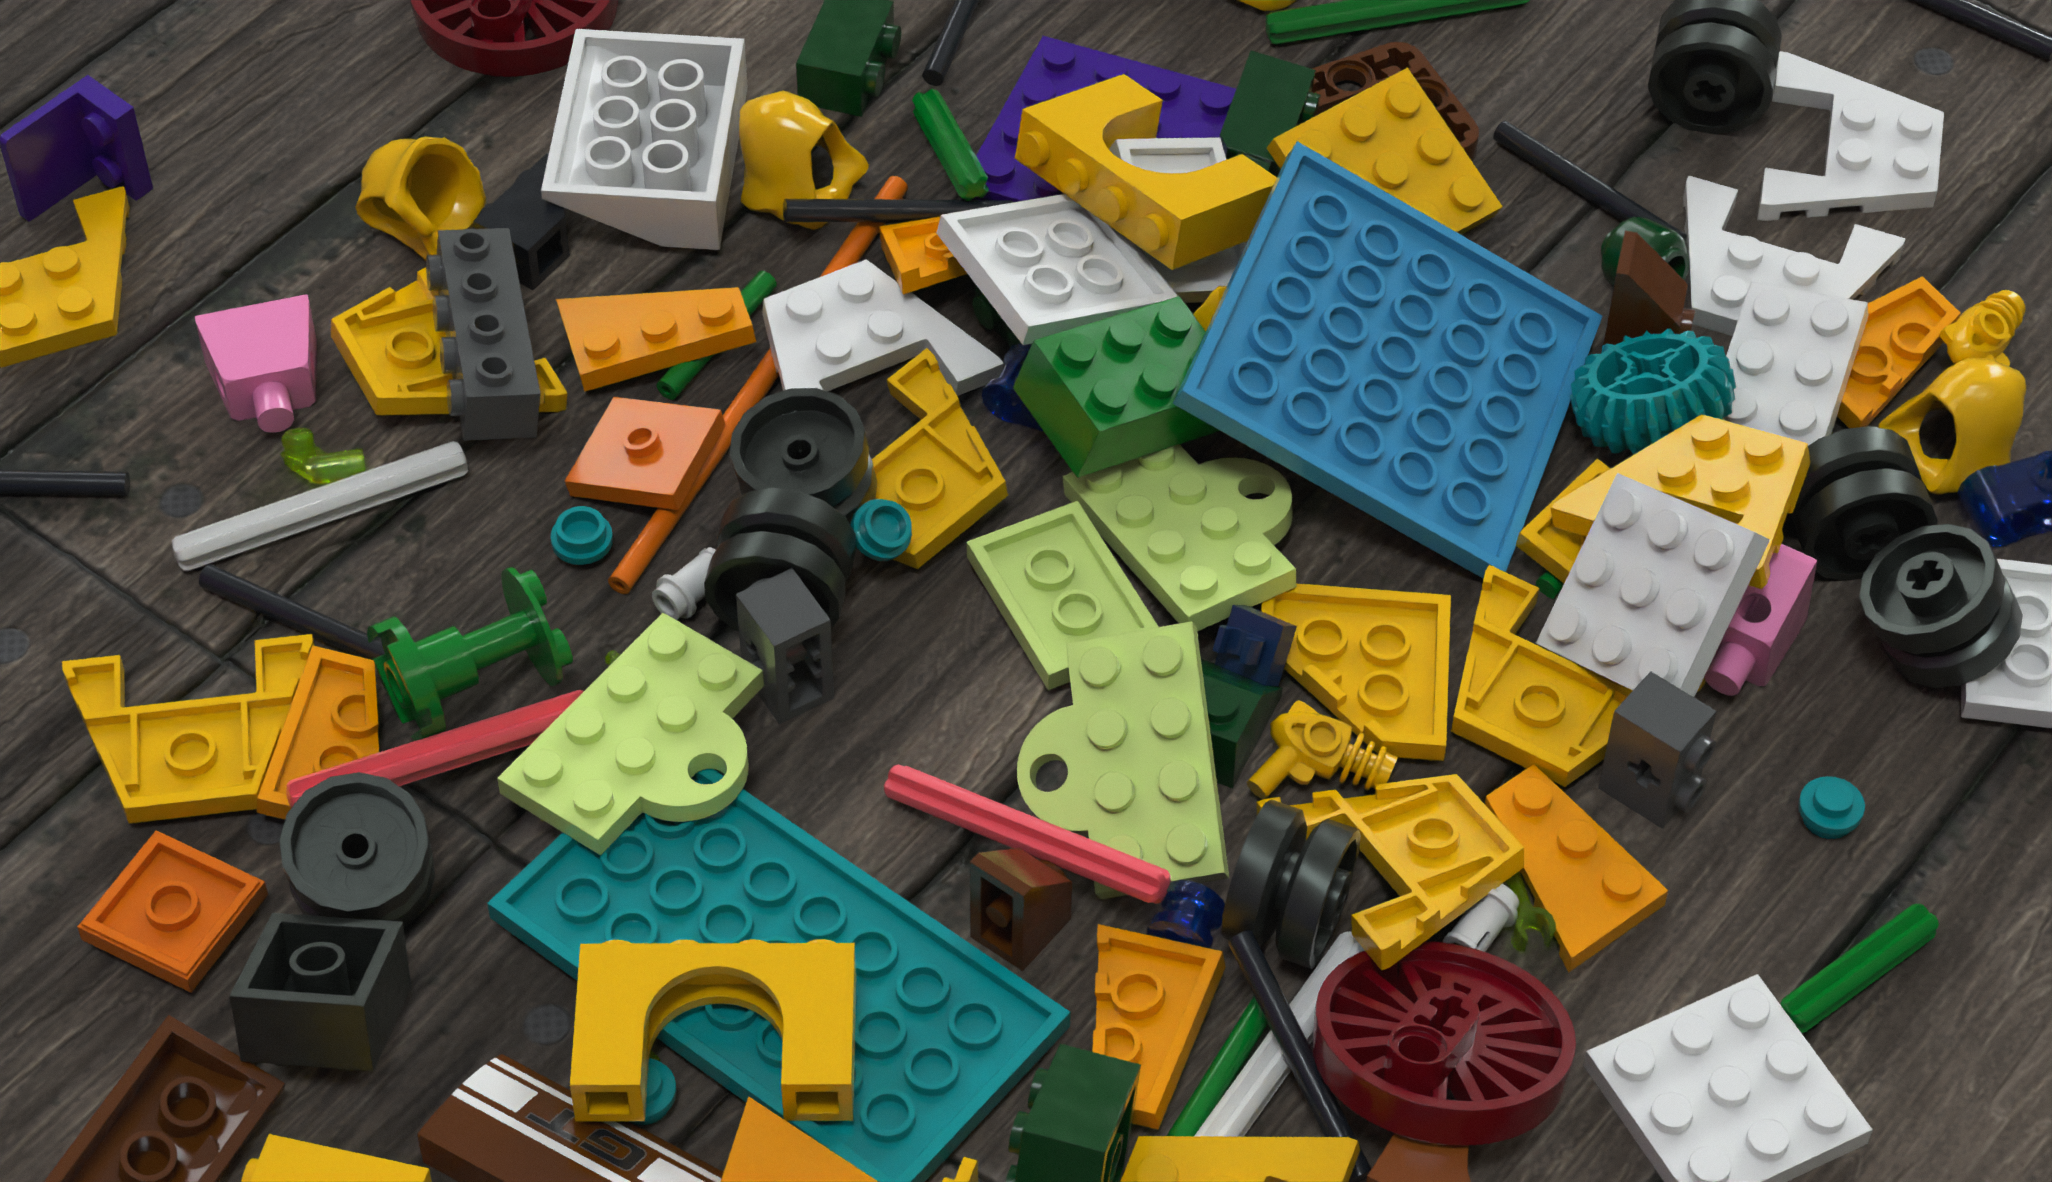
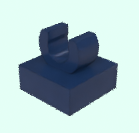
M1233 605L1227 625H1220L1212 649L1218 652L1215 665L1264 686H1279L1297 626L1247 605Z

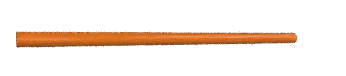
M890 176L874 199H902L908 191V185L902 178ZM858 222L820 277L858 263L879 233V226H884L885 223ZM769 348L723 414L726 426L679 510L658 508L609 577L608 583L616 592L628 594L730 448L732 432L743 414L766 396L779 377V372H776L771 348Z

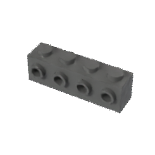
M509 228L438 230L437 255H427L426 277L428 290H438L439 296L433 297L435 331H445L446 337H441L440 339L441 370L443 374L452 373L453 379L447 381L449 416H460L464 441L537 437L540 389Z

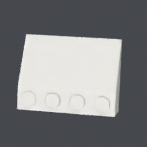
M576 29L541 188L542 199L662 247L720 250L739 140V112L745 104L748 88L744 39Z

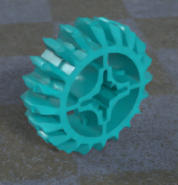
M1667 329L1661 334H1650L1646 330L1643 336L1630 338L1625 335L1623 342L1616 345L1605 344L1602 346L1601 354H1590L1585 357V365L1574 370L1575 381L1571 383L1572 394L1570 395L1573 413L1584 437L1591 438L1595 447L1609 446L1612 453H1620L1630 449L1633 455L1701 414L1718 419L1732 413V402L1735 400L1734 389L1736 388L1734 371L1731 369L1729 358L1726 357L1723 346L1714 345L1711 337H1696L1694 331L1688 330L1681 334H1674L1672 329Z

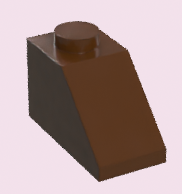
M1625 230L1603 345L1621 343L1625 335L1630 338L1643 336L1646 330L1650 334H1661L1667 329H1672L1674 334H1681L1692 329L1695 310L1684 308L1688 284L1637 232Z
M1021 848L978 853L970 861V937L1013 966L1024 971L1071 920L1072 881L1067 879L1064 872L1052 862L1046 860L1039 861Z

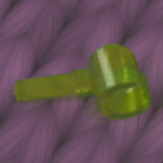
M1517 872L1506 881L1507 886L1517 895L1520 902L1519 907L1516 909L1518 911V918L1511 935V943L1516 950L1524 952L1528 944L1527 933L1524 929L1533 928L1542 934L1544 945L1548 948L1556 930L1555 920L1547 910L1534 907L1531 904L1521 874Z

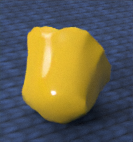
M779 91L748 100L740 109L739 141L745 164L744 185L740 201L749 210L770 212L784 221V199H848L852 186L865 175L869 168L865 157L847 143L837 124L825 117L819 108L806 98L787 91ZM814 146L822 147L828 152L834 168L831 184L815 190L811 162V150ZM827 222L787 223L799 224L814 230L822 228Z
M425 136L417 140H393L371 154L362 170L361 193L355 208L360 219L370 227L394 236L412 248L426 261L427 255H437L438 230L473 228V221L485 207L486 196L480 172L473 165L463 147L445 137Z
M1966 358L1947 368L1922 393L1911 398L1878 424V428L1893 430L1908 441L1921 475V480L1924 482L1929 493L1942 495L1955 492L1982 491L2005 484L2010 475L2011 449L2022 423L2026 381L2020 371L1991 359ZM1930 411H1949L1954 418L1956 444L1950 459L1930 458L1923 453L1919 429L1925 415Z

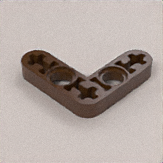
M1404 42L1386 43L1312 68L1316 70L1312 92L1321 95L1316 113L1317 116L1408 67L1428 98L1439 105L1436 110L1471 161L1475 159L1479 137V128L1476 122L1422 52L1415 46ZM1348 80L1359 83L1363 88L1357 91H1344L1335 84Z

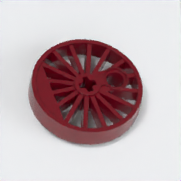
M410 0V4L420 35L438 56L457 67L471 72L491 76L514 77L548 72L567 65L575 30L609 31L616 16L618 0ZM528 28L532 30L538 39L525 40Z
M1425 941L1393 966L1382 971L1366 951H1362L1339 964L1327 976L1318 992L1314 1015L1313 1054L1316 1066L1325 1084L1340 1101L1369 1122L1396 1134L1420 1141L1445 1145H1483L1511 1139L1530 1131L1547 1119L1556 1108L1575 1056L1576 1037L1573 1023L1568 1012L1553 992L1537 978L1515 964L1470 947ZM1449 1088L1451 1089L1456 1101L1446 1100L1447 1091L1449 1090Z

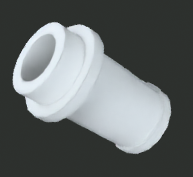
M712 547L704 548L697 557L673 576L665 574L657 580V588L652 592V599L661 614L665 613L675 620H678L680 617L688 619L695 614L696 604L705 597L704 581L710 560L716 551Z
M1501 884L1496 889H1492L1488 895L1466 910L1452 931L1448 932L1444 937L1443 943H1456L1455 945L1486 952L1502 928L1511 927L1518 919V911L1516 909L1519 907L1520 902L1517 895L1504 884Z

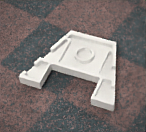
M1780 51L1776 66L1772 102L1830 111L1823 176L1765 168L1757 220H1779L1781 212L1805 210L1807 218L1828 216L1829 208L1860 206L1862 213L1933 207L1938 189L1944 112L1791 53Z
M1688 176L1683 195V207L1686 209L1684 230L1687 235L1685 243H1687V254L1690 261L1686 276L1688 284L1687 301L1688 309L1695 310L1694 325L1733 336L1750 282L1854 300L1859 294L1865 295L1876 284L1878 275L1887 266L1892 268L1902 255L1905 238L1857 224L1854 225L1839 264L1816 258L1808 253L1795 252L1764 243L1751 236H1741L1724 231L1735 207L1738 190L1693 176Z
M867 259L769 296L763 300L762 315L776 372H779L783 391L791 388H818L830 391L916 357L926 348L934 354L946 382L951 384L957 396L999 380L1002 377L1004 363L996 354L910 292L903 295L898 283Z

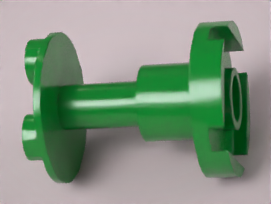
M513 567L504 569L501 573V580L510 616L463 636L456 627L451 626L414 642L405 626L395 616L368 627L367 636L369 643L381 638L385 654L373 658L386 694L402 724L415 720L420 728L411 736L414 741L446 731L441 700L478 685V670L520 652H527L539 674L550 686L554 687L562 683V667L572 664L573 656L562 631L559 628L550 629L541 608L547 605L546 594L538 576L533 570L519 574Z

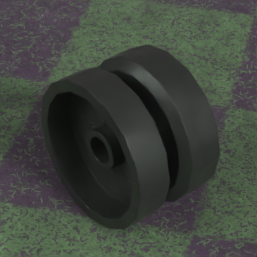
M1758 0L1673 1L1660 19L1649 76L1648 90L1654 106L1668 120L1691 131L1720 134L1736 132L1756 123L1770 107L1782 39L1776 17Z
M791 388L764 397L747 410L732 432L730 458L739 482L741 496L749 491L769 488L800 491L827 502L844 515L850 525L852 517L858 508L864 503L876 499L877 478L869 455V445L865 429L857 410L840 395L818 388Z
M1873 426L1844 429L1819 438L1808 446L1811 463L1793 513L1789 514L1794 526H1796L1795 531L1803 553L1817 559L1815 572L1821 576L1844 581L1862 579L1874 556L1896 537L1923 526L1937 525L1936 513L1924 482L1921 481L1922 478L1908 441L1895 431Z
M769 488L749 491L733 500L723 515L716 539L717 549L710 560L704 581L705 599L715 615L739 632L736 594L748 589L758 580L772 578L793 568L830 618L832 630L840 617L845 598V582L851 574L856 554V533L846 517L827 502L800 491Z
M1952 524L1917 528L1896 537L1879 551L1862 576L1859 598L1866 617L1876 635L1880 637L1894 668L1910 682L1932 688L1966 684L1987 675L2004 661L2020 637L2023 614L2015 594L2003 575L1988 541L1972 529Z
M360 772L332 776L306 790L288 811L279 839L282 865L286 878L289 881L292 897L303 915L403 922V927H405L414 920L428 902L435 879V868L425 816L411 794L388 778Z
M1271 799L1263 805L1256 816L1237 861L1227 893L1222 916L1221 933L1224 939L1230 940L1241 932L1251 930L1259 946H1261L1270 939L1276 929L1275 943L1280 958L1313 969L1326 951L1343 912L1359 854L1361 835L1357 828L1326 819L1312 830L1306 840L1307 824L1303 810Z

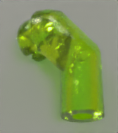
M308 428L290 429L281 438L284 451L280 455L285 466L311 483H333L366 471L363 448L327 453L315 446L313 432Z

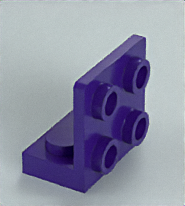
M89 75L59 93L55 98L0 135V148L19 215L29 222L96 175L109 188L124 186L126 194L135 201L153 190L134 107Z

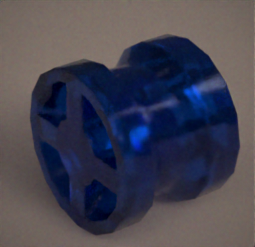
M1188 880L1171 882L1167 889L1166 897L1161 902L1163 911L1156 913L1152 917L1147 928V935L1212 949L1213 937L1211 932L1217 931L1222 926V916L1225 907L1224 900L1215 891L1203 884Z

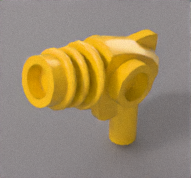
M1999 291L1989 295L1985 301H1981L1965 310L1955 323L1941 330L1939 335L1947 345V353L1951 361L1956 364L1966 358H1983L2010 366V361L2003 351L2015 335V330L2022 323L2026 310L2022 298L2013 291Z
M1297 700L1288 713L1277 716L1270 723V735L1279 748L1247 781V786L1256 796L1266 799L1287 776L1301 785H1308L1312 781L1314 774L1330 780L1338 768L1341 767L1343 771L1339 778L1340 783H1345L1349 772H1353L1355 776L1352 784L1358 785L1361 777L1367 779L1364 789L1368 791L1370 788L1375 789V784L1388 782L1398 757L1386 752L1387 748L1385 746L1381 747L1378 755L1372 753L1375 746L1374 741L1369 742L1366 750L1360 748L1365 736L1364 733H1359L1354 745L1351 744L1352 727L1350 725L1319 714L1305 702Z

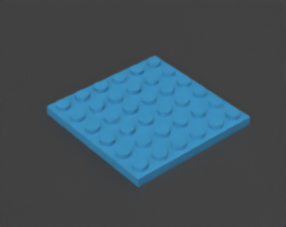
M1297 141L1284 161L1173 404L1479 577L1484 578L1485 570L1489 565L1504 572L1507 571L1516 547L1519 532L1524 526L1569 407L1570 395L1572 394L1571 383L1575 381L1574 370L1585 364V357L1589 354L1603 316Z

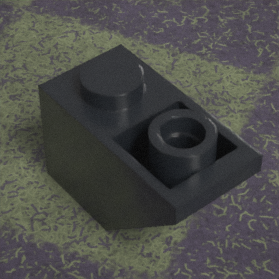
M549 153L545 154L530 169L523 171L517 177L514 184L497 200L486 205L473 221L474 229L509 228L519 283L531 290L538 287L570 256L564 207L542 199L541 195Z

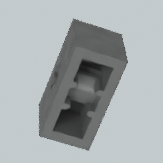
M793 568L772 578L758 580L748 589L737 593L741 658L763 670L764 687L757 694L776 721L781 724L833 699L834 679L831 620Z
M1650 671L1613 713L1598 789L1662 829L1679 809L1688 813L1702 796L1707 784V780L1702 778L1701 775L1703 768L1710 760L1716 747V741L1710 737L1717 711Z

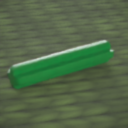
M930 89L925 94L917 92L912 99L915 105L913 113L957 193L963 200L967 201L972 200L975 196L983 198L989 190L986 185L988 176L942 95L934 89Z
M1912 904L1785 996L1780 1003L1782 1008L1799 1031L1805 1033L1932 940L1939 926L1937 917L1929 913L1923 904Z

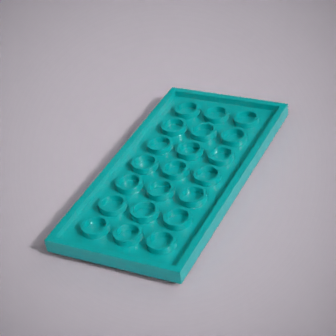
M704 769L697 772L691 779L699 784H713L724 776L714 769ZM744 789L723 810L699 820L686 822L665 821L642 812L601 855L562 833L487 903L489 917L577 981L580 944H602L609 940H624L630 943H671L676 940L685 939L699 943H739L744 940L756 939L767 943H807L812 940L826 939L836 943H855L856 1018L853 1121L787 1122L878 1182H925L1070 1027L1071 1012ZM709 1004L685 1011L671 1020L656 1037L658 1040L740 1099L747 1102L749 1096L784 1119L781 1091L783 1042L776 1029L764 1017L752 1010L737 1005Z

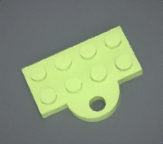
M1179 444L1079 478L1073 472L1063 476L1064 495L1071 502L1078 501L1098 533L1178 623L1192 621L1197 631L1228 618L1233 605L1253 607L1297 587L1296 568L1274 546L1286 535L1292 523L1291 489L1283 475L1264 463L1245 458H1220L1198 465ZM1252 493L1269 495L1263 499H1249L1245 497Z
M662 613L497 778L500 794L599 855L642 812L657 819L673 822L694 821L716 814L736 799L747 780L749 770L747 744L742 730L733 718L764 687L763 670L667 614ZM704 769H716L725 774L721 780L713 784H699L691 779L697 772Z
M1190 621L1066 643L1073 705L1058 709L1038 722L1026 737L1018 757L1017 780L1021 795L1028 807L1043 821L1083 837H1089L1093 841L1168 870L1171 875V882L1168 888L1228 879L1229 871L1199 640L1194 623ZM1052 760L1065 762L1068 768L1065 783L1057 790L1051 792L1039 790L1036 786V774L1040 767ZM1094 881L1095 894L1100 899L1127 895Z

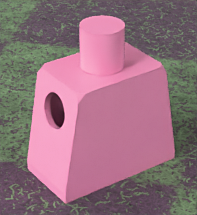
M308 294L195 316L205 364L232 419L240 421L257 418L258 426L263 431L271 433L281 432L292 425L294 421L293 410L310 407L316 401L317 339Z
M1781 544L1778 553H1773L1769 563L1771 574L1768 583L1763 589L1748 585L1704 676L1706 682L1713 689L1722 694L1734 696L1739 693L1745 681L1757 686L1767 685L1807 620L1817 559L1784 544Z

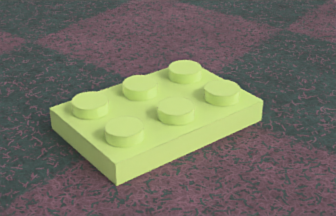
M1078 501L967 541V559L1048 690L1070 682L1066 643L1159 627Z

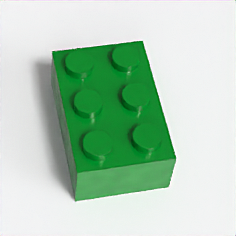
M1180 296L1034 340L1013 386V389L1077 478L1220 431L1173 404L1206 332Z

